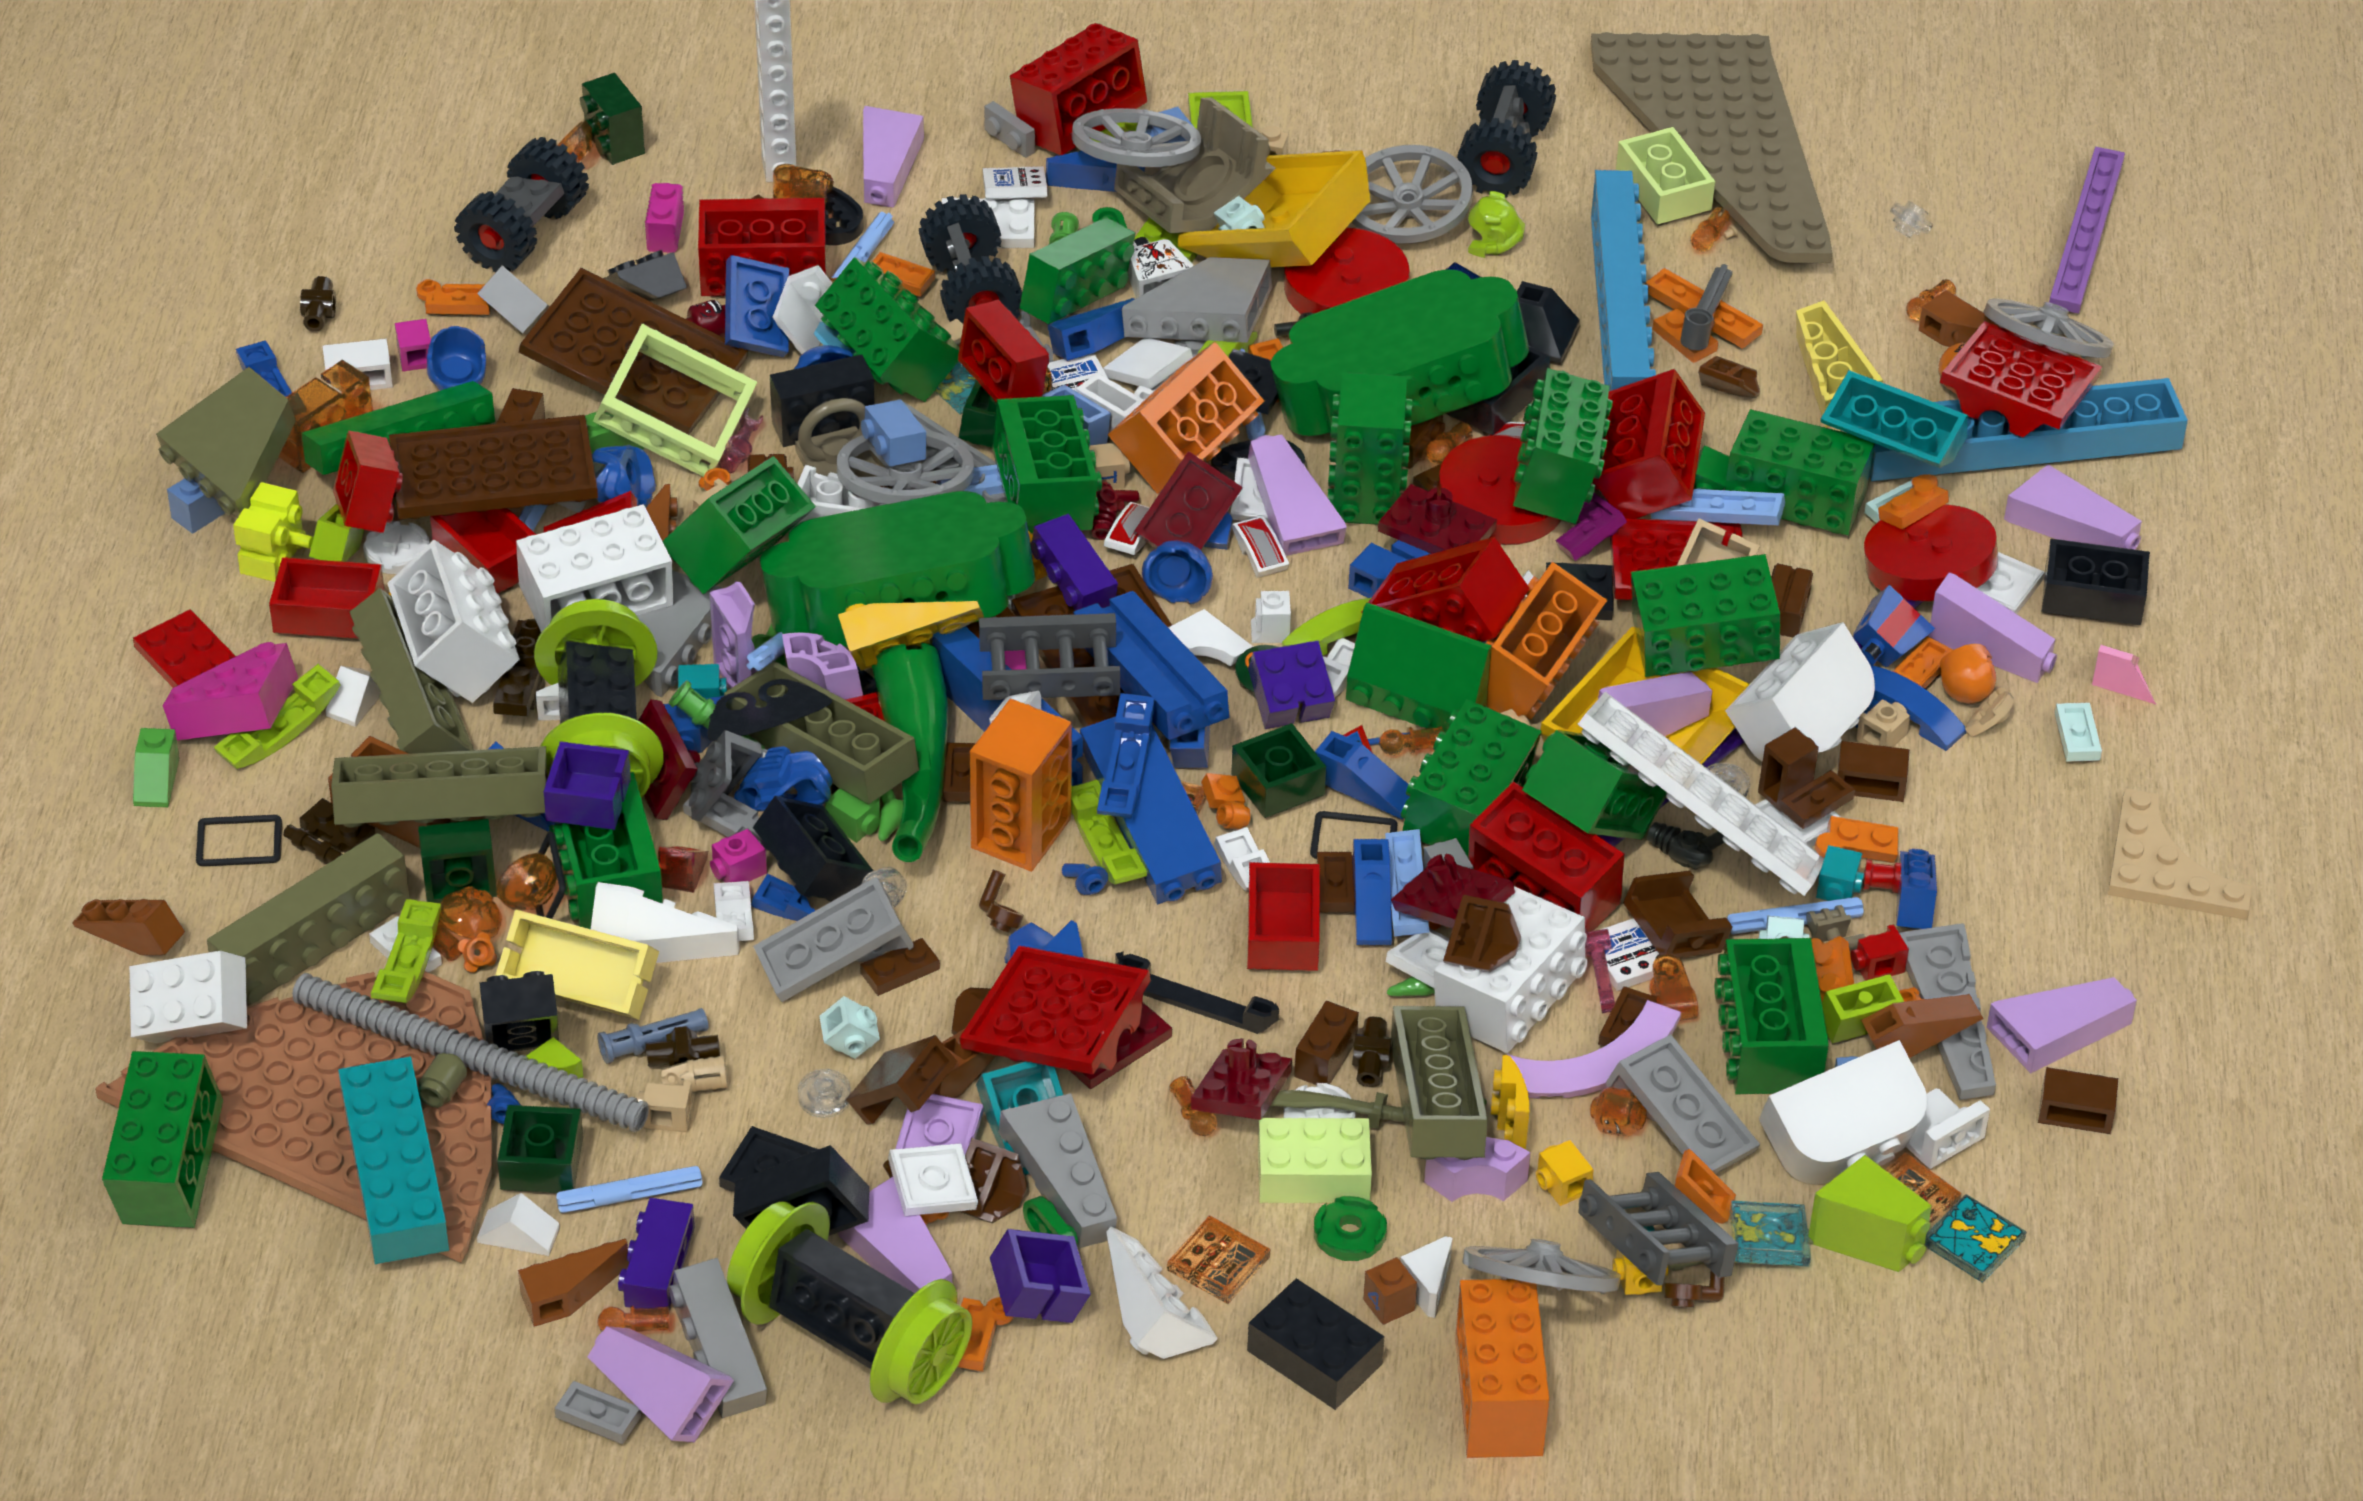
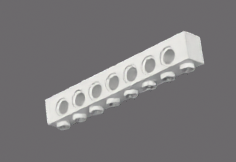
M754 0L761 156L766 182L797 179L790 0Z

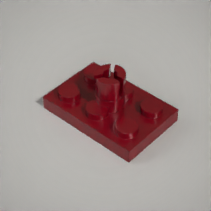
M1188 451L1133 534L1156 549L1166 541L1179 540L1189 542L1202 550L1243 487Z
M1410 484L1379 520L1378 532L1433 554L1489 538L1496 530L1497 519L1453 502L1452 493L1445 488H1441V496L1437 495V487L1427 491Z
M650 699L638 721L648 726L659 738L663 748V765L657 778L649 785L644 797L655 819L668 820L688 784L694 778L697 771L695 763H699L701 758L697 751L687 750L663 702Z
M1442 854L1431 858L1426 868L1411 882L1407 883L1391 901L1395 911L1453 928L1463 895L1504 903L1515 893V889L1511 880L1458 865L1451 854H1445L1443 860Z
M1142 1001L1140 1024L1132 1034H1129L1127 1029L1122 1031L1117 1045V1062L1112 1070L1097 1068L1094 1074L1069 1071L1091 1090L1172 1038V1027Z
M1243 1038L1231 1040L1227 1045V1049L1222 1050L1191 1096V1110L1261 1120L1292 1073V1058L1281 1057L1279 1054L1272 1052L1258 1054L1256 1053L1257 1044L1250 1039L1246 1042V1048H1244Z

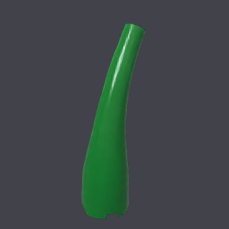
M905 643L890 647L876 656L877 665H872L885 722L915 739L919 771L902 781V818L892 843L894 855L903 862H914L923 853L938 819L944 787L948 736V701L938 650L927 643H921L922 649L907 650Z

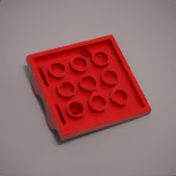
M1984 321L1943 370L1939 383L1955 389L1964 414L1978 419L1984 411H1999L2008 419L2009 431L2012 434L2024 437L2042 424L2060 429L2097 381L2102 366L2047 345L2040 346L2036 341Z
M1626 519L1627 523L1610 537L1614 599L1632 600L1631 572L1677 566L1697 521ZM1709 522L1726 530L1722 545H1728L1732 533L1742 537L1741 524Z
M1018 946L959 1037L961 1049L1007 1057L1015 1062L1027 1061L1088 1074H1094L1097 1068L1112 1070L1117 1062V1045L1122 1031L1127 1029L1128 1033L1132 1034L1140 1024L1143 993L1151 982L1149 970Z

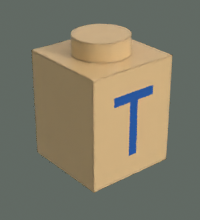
M1115 443L1090 445L1089 450H1094L1096 457L1095 471H1100L1102 480L1109 482L1113 489L1125 488V474H1130V463L1127 457L1122 455V451Z

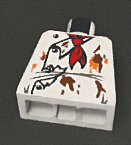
M1146 237L1135 239L1133 244L1134 253L1130 259L1128 269L1129 281L1135 298L1142 296L1193 267V264L1169 240L1163 239L1150 243Z

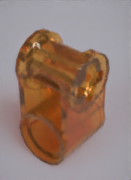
M781 164L775 167L773 170V198H825L826 206L827 193L832 190L834 185L830 174L823 170L797 167L792 164Z
M1673 955L1657 957L1652 965L1654 977L1649 984L1651 995L1657 997L1656 1003L1680 1011L1681 1018L1679 1021L1697 1018V997L1690 985L1683 962Z

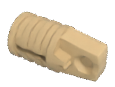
M724 1055L715 1058L687 1060L686 1062L661 1069L662 1084L683 1086L684 1080H688L692 1084V1093L701 1090L707 1091L708 1089L728 1088Z

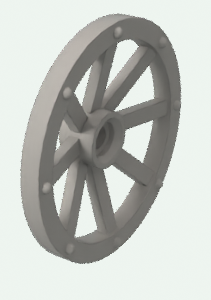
M1101 109L1082 115L1075 120L1072 127V141L1081 151L1095 158L1121 165L1137 167L1177 165L1195 158L1199 154L1201 147V135L1194 126L1174 116L1148 111L1147 109ZM1128 122L1138 123L1136 131L1124 132L1116 123ZM1103 124L1114 137L1094 130L1092 127ZM1148 125L1168 129L1154 137L1146 133ZM1179 135L1186 139V141L1164 143Z
M1401 145L1375 152L1365 158L1367 174L1383 166L1395 189L1390 191L1368 181L1369 193L1388 202L1366 205L1352 223L1358 229L1375 232L1394 243H1416L1439 237L1456 227L1469 212L1473 200L1470 174L1457 158L1445 151L1429 146ZM1420 160L1412 183H1403L1393 162ZM1431 163L1439 165L1451 173L1422 190L1421 187ZM1459 182L1461 187L1459 200L1429 199ZM1422 210L1451 211L1439 220L1432 222ZM1395 212L1386 225L1377 223L1367 217V215ZM1405 218H1414L1421 225L1412 228H1397Z
M1993 298L1987 301L1984 309V314L1998 324L2000 328H2006L2016 334L2036 341L2040 346L2047 345L2081 355L2083 358L2086 356L2107 358L2110 356L2114 343L2108 337L2087 325L2070 319L2067 316L2068 310L2054 303L2044 302L2043 307H2036L2017 301ZM2028 322H2034L2033 324H2034L2035 326H2037L2038 328L2033 327V326H2031V325H2029V324H2026V323H2028ZM2055 334H2065L2067 338Z
M926 430V446L942 451L923 463L915 461L889 467L882 456L877 455L872 443L861 435L848 442L839 451L837 456V476L842 485L855 495L870 501L891 504L948 492L964 491L973 480L974 458L970 450L956 439L938 432ZM870 449L886 468L855 457ZM952 457L961 465V467L931 471ZM850 467L875 475V477H858L851 471ZM951 479V480H949V481H947V482H945V483H943V484H941V485H938V484H935V483H932V482H931V481ZM880 486H892V489L884 488V487H880Z
M1531 1239V1243L1526 1246V1249L1490 1246L1466 1247L1462 1260L1463 1264L1469 1269L1501 1276L1502 1280L1509 1278L1556 1287L1558 1291L1566 1288L1596 1291L1605 1294L1606 1292L1617 1291L1621 1278L1619 1273L1608 1268L1566 1257L1560 1250L1561 1244L1542 1239Z

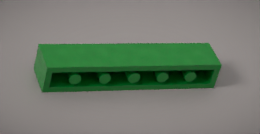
M470 381L302 432L305 463L322 475L338 471L348 430L385 437L390 445L389 435L494 423L493 394L475 381Z

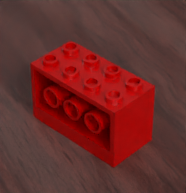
M1098 23L1087 26L1085 30L1073 37L1067 38L1059 46L1046 51L1041 57L1029 64L1023 65L1020 70L1009 76L1016 117L1035 129V145L1059 155H1064L1076 147L1072 141V127L1075 120L1082 115L1101 109H1137L1148 102L1138 39ZM1102 124L1092 127V129L1101 132L1106 127Z
M825 198L699 199L698 256L701 296H726V260L731 255L789 268V276L817 265L826 274Z
M1675 368L1609 391L1608 399L1613 400L1608 417L1610 424L1605 437L1607 445L1602 458L1604 466L1600 478H1593L1595 488L1602 492L1609 504L1622 512L1625 519H1636L1692 500L1705 412Z
M1494 536L1397 563L1368 603L1482 642L1496 638L1530 588Z
M1513 781L1470 824L1469 860L1473 865V869L1511 880L1513 886L1585 917V933L1593 932L1621 903L1625 853L1597 835L1588 834L1522 791L1523 787Z

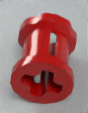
M1866 859L1863 890H1869L1870 887L1891 889L1892 893L1898 894L1901 863L1896 862L1894 866L1876 864L1872 860Z

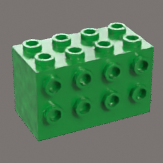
M854 257L815 304L816 308L823 314L821 320L829 328L839 332L837 338L844 345L855 350L853 356L863 355L867 365L872 369L873 378L882 385L888 382L901 395L907 392L926 402L959 362V347L951 339L950 333L937 324L934 320L935 317L918 303V298L905 289L902 281L890 271L884 274L883 270L871 260L865 263Z
M1547 368L1543 380L1537 379L1532 398H1534L1533 403H1528L1523 418L1525 424L1520 437V442L1523 443L1517 456V462L1520 463L1514 476V482L1517 483L1513 506L1576 524L1584 502L1590 503L1595 488V484H1592L1593 478H1600L1604 466L1602 458L1607 445L1605 437L1610 424L1608 417L1613 400L1608 399L1609 385Z
M1345 372L1341 374L1340 394L1333 395L1332 414H1339V416H1332L1331 438H1337V441L1330 442L1329 460L1330 462H1335L1336 465H1329L1328 486H1334V489H1328L1327 498L1345 523L1378 525L1379 520L1401 496L1402 493L1400 491H1405L1407 488L1408 469H1401L1402 467H1408L1410 445H1403V442L1410 443L1411 421H1405V418L1411 419L1412 399L1406 398L1407 376Z
M1750 409L1730 451L1725 490L1784 493L1785 506L1781 519L1849 536L1867 493L1875 443L1846 432Z
M1766 554L1631 572L1632 618L1645 677L1780 659V611Z
M1466 699L1459 711L1453 710L1447 723L1448 730L1446 733L1441 731L1437 736L1433 747L1434 753L1432 755L1427 753L1420 766L1419 772L1421 774L1419 777L1413 776L1406 789V795L1410 796V798L1407 799L1402 809L1401 818L1405 819L1402 831L1420 829L1421 841L1426 844L1433 845L1456 838L1469 859L1470 824L1513 781L1524 787L1526 784V774L1534 764L1542 731Z

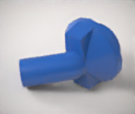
M1065 863L1062 866V875L1064 877H1077L1075 887L1083 895L1100 892L1108 881V873L1100 866L1091 867L1084 863Z
M496 1083L491 1088L493 1097L488 1101L487 1106H491L492 1119L504 1124L507 1105L521 1104L515 1099L511 1091L502 1084Z

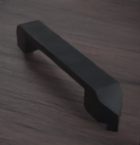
M1124 951L1115 954V964L1149 970L1151 982L1144 991V996L1256 1034L1263 1032L1279 1020V1007L1272 1001L1254 996L1249 1004L1244 1006L1151 974V962L1148 959L1133 954L1124 955Z

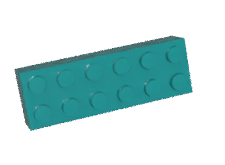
M411 1056L338 1069L342 1100L374 1263L380 1264L449 1251L446 1220Z

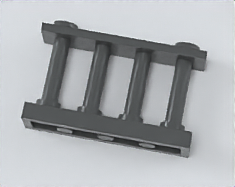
M1115 613L979 618L980 652H991L992 671H982L983 700H1001L1011 695L1040 691L1041 698L1120 695V666H1108L1107 647H1116ZM1093 648L1095 667L1074 668L1073 649ZM1059 649L1060 668L1040 669L1039 650ZM1025 650L1026 669L1006 670L1004 651Z
M1660 1172L1646 1173L1642 1191L1609 1196L1591 1179L1584 1181L1582 1195L1579 1199L1578 1213L1654 1284L1663 1285L1667 1265L1698 1261L1705 1264L1719 1278L1732 1275L1739 1243ZM1642 1207L1646 1212L1628 1214L1624 1209ZM1662 1225L1666 1230L1648 1232L1644 1227ZM1681 1243L1686 1248L1668 1250L1663 1245Z

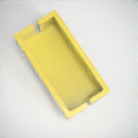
M515 909L506 940L522 948V951L519 954L512 949L504 947L496 975L508 976V979L521 978L523 974L531 971H543L545 975L553 974L555 998L639 1020L648 989L643 987L642 984L643 981H651L659 955L658 950L647 944Z

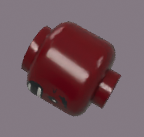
M709 300L689 307L687 320L725 338V305H721L716 300Z

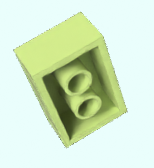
M1674 127L1619 141L1616 170L1632 171L1633 183L1639 184V201L1657 225L1712 210L1715 180Z
M1262 1118L1259 1120V1203H1333L1335 1198L1342 1196H1355L1370 1201L1372 1171L1369 1118Z

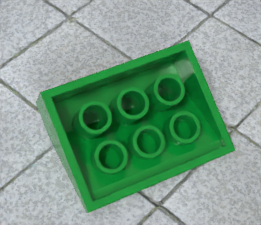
M1367 602L1363 609L1347 674L1346 700L1438 733L1441 731L1446 733L1448 730L1447 723L1453 710L1459 711L1466 699L1486 707L1491 645Z

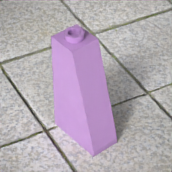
M869 106L864 107V203L894 208L924 141L923 116Z
M1263 435L1250 441L1248 459L1270 526L1279 540L1285 555L1288 556L1343 544L1347 528L1344 520L1283 435Z
M2050 465L2045 466L2008 495L2004 520L2009 523L2059 540L2134 550L2140 543L2141 520Z
M1950 572L1935 592L1930 622L1935 629L1928 637L1953 650L1968 644H1982L1992 655L1991 660L1995 667L2036 683L2039 682L2045 672L2050 673L2057 659V654L2053 653L2055 644L2053 637Z
M1690 671L1605 687L1599 690L1598 699L1604 692H1607L1663 736H1666L1709 716L1712 690Z
M2113 977L1995 1001L1990 1006L1987 1028L2031 1074L2132 1024L2137 1000L2129 989L2124 988Z
M893 1177L869 1192L868 1222L838 1232L839 1237L873 1269L913 1293H916L923 1286L937 1279H946L952 1283V1272L921 1216H904Z
M606 1326L604 1331L597 1336L595 1345L587 1356L671 1441L695 1442L734 1382L729 1375L630 1328Z

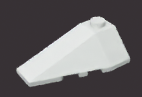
M598 882L591 930L653 947L659 951L656 963L738 955L740 947L737 925L699 911L689 914L675 909V902L664 899L663 903H659L643 897L644 891L634 887Z
M1110 1227L1106 1233L1122 1321L1131 1336L1130 1343L1142 1354L1147 1355L1150 1352L1165 1359L1213 1344L1218 1338L1204 1316L1197 1308L1192 1307L1189 1311L1186 1305L1180 1301L1179 1298L1184 1293L1177 1285L1172 1284L1159 1274L1162 1268L1137 1239Z

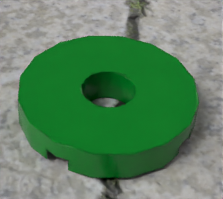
M1355 1196L1335 1198V1202L1322 1205L1314 1217V1239L1318 1247L1327 1255L1336 1259L1359 1261L1370 1258L1381 1250L1386 1241L1387 1220L1384 1214L1382 1216L1378 1211V1207L1369 1200ZM1346 1224H1353L1359 1229L1354 1232H1348L1341 1227Z

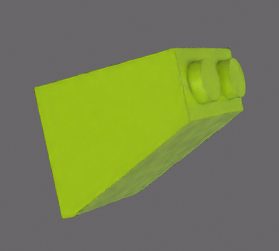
M1864 1155L1815 1193L1808 1237L1814 1242L1813 1245L1899 1272L1909 1263H1917L1926 1251L1925 1240L1930 1228L1929 1218L1932 1205Z

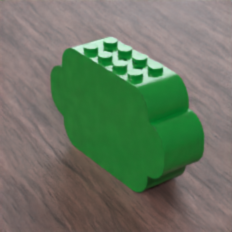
M1438 270L1299 320L1289 332L1291 344L1280 349L1272 357L1271 369L1283 417L1290 430L1305 436L1322 435L1325 433L1331 435L1332 416H1339V414H1332L1333 395L1340 394L1342 372L1407 376L1406 398L1412 399L1411 419L1405 418V421H1411L1412 426L1503 392L1512 381L1511 367L1520 363L1527 356L1529 345L1518 294L1508 280L1492 276L1471 280L1467 274L1458 270Z
M969 491L948 492L813 518L795 526L789 533V541L770 547L760 557L773 629L778 633L782 632V634L812 633L822 635L824 641L833 643L836 646L840 643L844 647L848 645L838 614L844 613L852 605L860 603L868 605L873 603L977 601L982 609L984 618H991L1006 609L1009 603L1008 596L1025 591L1033 585L1036 578L1027 520L1023 508L1010 502L986 503L983 496Z

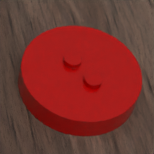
M1345 228L1313 265L1285 267L1284 291L1289 303L1300 314L1307 312L1317 313L1408 281L1410 273L1409 263L1403 251L1388 238L1364 229Z
M1483 436L1463 442L1447 454L1439 472L1437 495L1441 496V488H1445L1452 493L1453 502L1497 519L1496 530L1489 538L1495 536L1499 544H1522L1549 534L1559 525L1560 519L1513 506L1517 483L1514 482V476L1520 463L1517 462V456L1523 442H1520V438L1511 436Z
M1945 504L1904 529L1880 520L1870 529L1864 541L1866 572L1870 581L1881 591L1890 585L1906 600L1934 601L1935 592L1949 572L1978 588L1994 574L1998 565L1997 536L1992 523L1978 512L1956 505Z

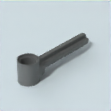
M1722 264L1721 267L1715 268L1697 308H1691L1685 312L1680 342L1684 347L1691 350H1703L1708 346L1710 333L1715 324L1713 315L1733 275L1732 271L1728 269V265Z

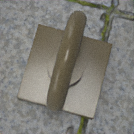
M840 398L827 401L814 408L803 420L798 433V441H795V451L803 466L815 467L817 474L827 477L830 472L837 474V456L839 451L848 442L863 435L861 421L865 420V405L857 400ZM848 411L854 413L859 418V429L854 426L811 437L817 423L832 413ZM869 450L855 457L876 464ZM850 467L851 471L858 477H875V475Z

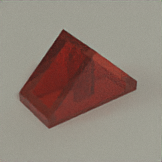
M677 845L659 846L658 862L661 870L662 888L694 893L709 851Z

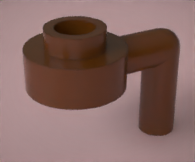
M993 869L980 899L979 907L987 913V917L992 919L991 926L1005 932H1010L1011 928L1019 929L1024 915L995 902L1006 874Z
M1710 1270L1709 1286L1665 1283L1664 1298L1672 1299L1671 1306L1694 1307V1300L1720 1301L1724 1296L1725 1277L1719 1278Z

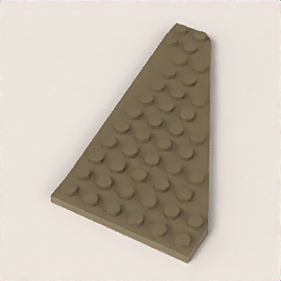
M1591 33L1590 44L1593 71L1651 132L1670 127L1675 128L1715 180L1714 199L1769 256L1787 263H1831L1832 247L1830 234L1771 53L1769 36L1759 34Z

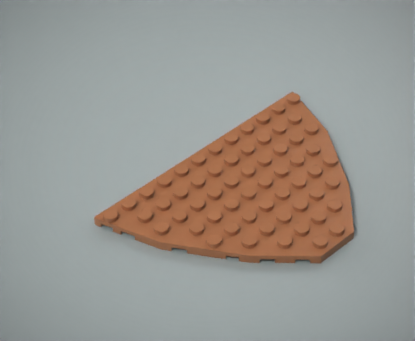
M426 971L415 994L407 1003L377 999L381 1003H388L391 1007H398L400 1011L406 1010L410 1015L417 1014L420 1018L425 1017L430 1022H438L440 1026L446 1025L449 1030L456 1029L459 1034L464 1032L469 1037L475 1036L479 1041L483 1040L470 990ZM371 972L347 977L346 983L338 985L342 988H348L352 992H359L361 996L367 995L371 998V991L377 976L375 977V973ZM293 996L281 1001L276 997L248 1007L247 1029L199 1037H175L152 1051L205 1055L223 1098L213 1151L365 1220L366 1217L342 1100L338 1069L411 1056L419 1089L418 1083L436 1057L432 1056L430 1052H422L420 1048L414 1049L410 1044L404 1045L400 1041H393L390 1037L385 1038L381 1033L375 1034L371 1029L364 1030L361 1026L357 1027L351 1022H344L342 1018L336 1019L332 1015H325L322 1011L317 1012L313 1008H307L303 1003L296 1004L293 1001ZM128 1067L121 1071L122 1076L110 1084L104 1081L95 1088L98 1099L119 1108ZM469 1067L466 1068L467 1076L448 1103L436 1108L425 1104L420 1099L447 1227L449 1251L440 1252V1254L460 1263L464 1260L465 1254L469 1250V1243L493 1175L491 1106H487L488 1101L492 1098V1078L489 1074L482 1075L479 1070L474 1072Z

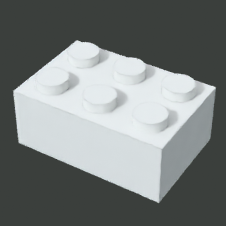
M215 951L129 966L132 1038L152 1043L168 1042L175 1037H199L247 1029L245 957L224 951Z

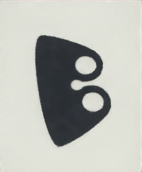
M789 679L771 680L762 685L758 691L760 699L767 702V705L763 708L756 707V699L746 692H735L721 697L717 701L715 710H713L710 717L708 739L717 741L725 730L739 736L766 730L817 712L830 705L833 701L825 694L802 683ZM777 684L785 685L788 688V692L781 697H771L766 693L769 687ZM734 697H742L747 700V705L739 710H730L725 704Z

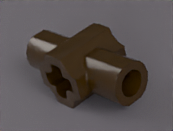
M318 276L314 278L311 289H302L300 312L301 316L304 317V326L310 331L321 330L324 327L325 318L335 317L336 292L332 290L333 283L328 277Z
M1371 1016L1366 1018L1363 1025V1033L1355 1035L1352 1065L1358 1066L1356 1079L1362 1086L1374 1087L1378 1085L1381 1070L1389 1068L1392 1038L1386 1037L1387 1022L1381 1017Z
M687 1026L675 1027L671 1033L666 1035L667 1041L646 1043L648 1067L666 1064L672 1066L687 1060L720 1056L718 1034L697 1037V1031H692Z

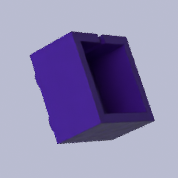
M1318 640L1253 652L1248 671L1264 729L1281 727L1290 723L1294 724L1300 703H1303L1299 714L1300 723L1330 718L1335 698Z
M560 742L543 791L546 821L615 830L622 809V802L625 800L631 781L629 750Z
M1007 1229L989 1257L1005 1316L1036 1319L1041 1314L1042 1320L1073 1323L1091 1295L1074 1236Z

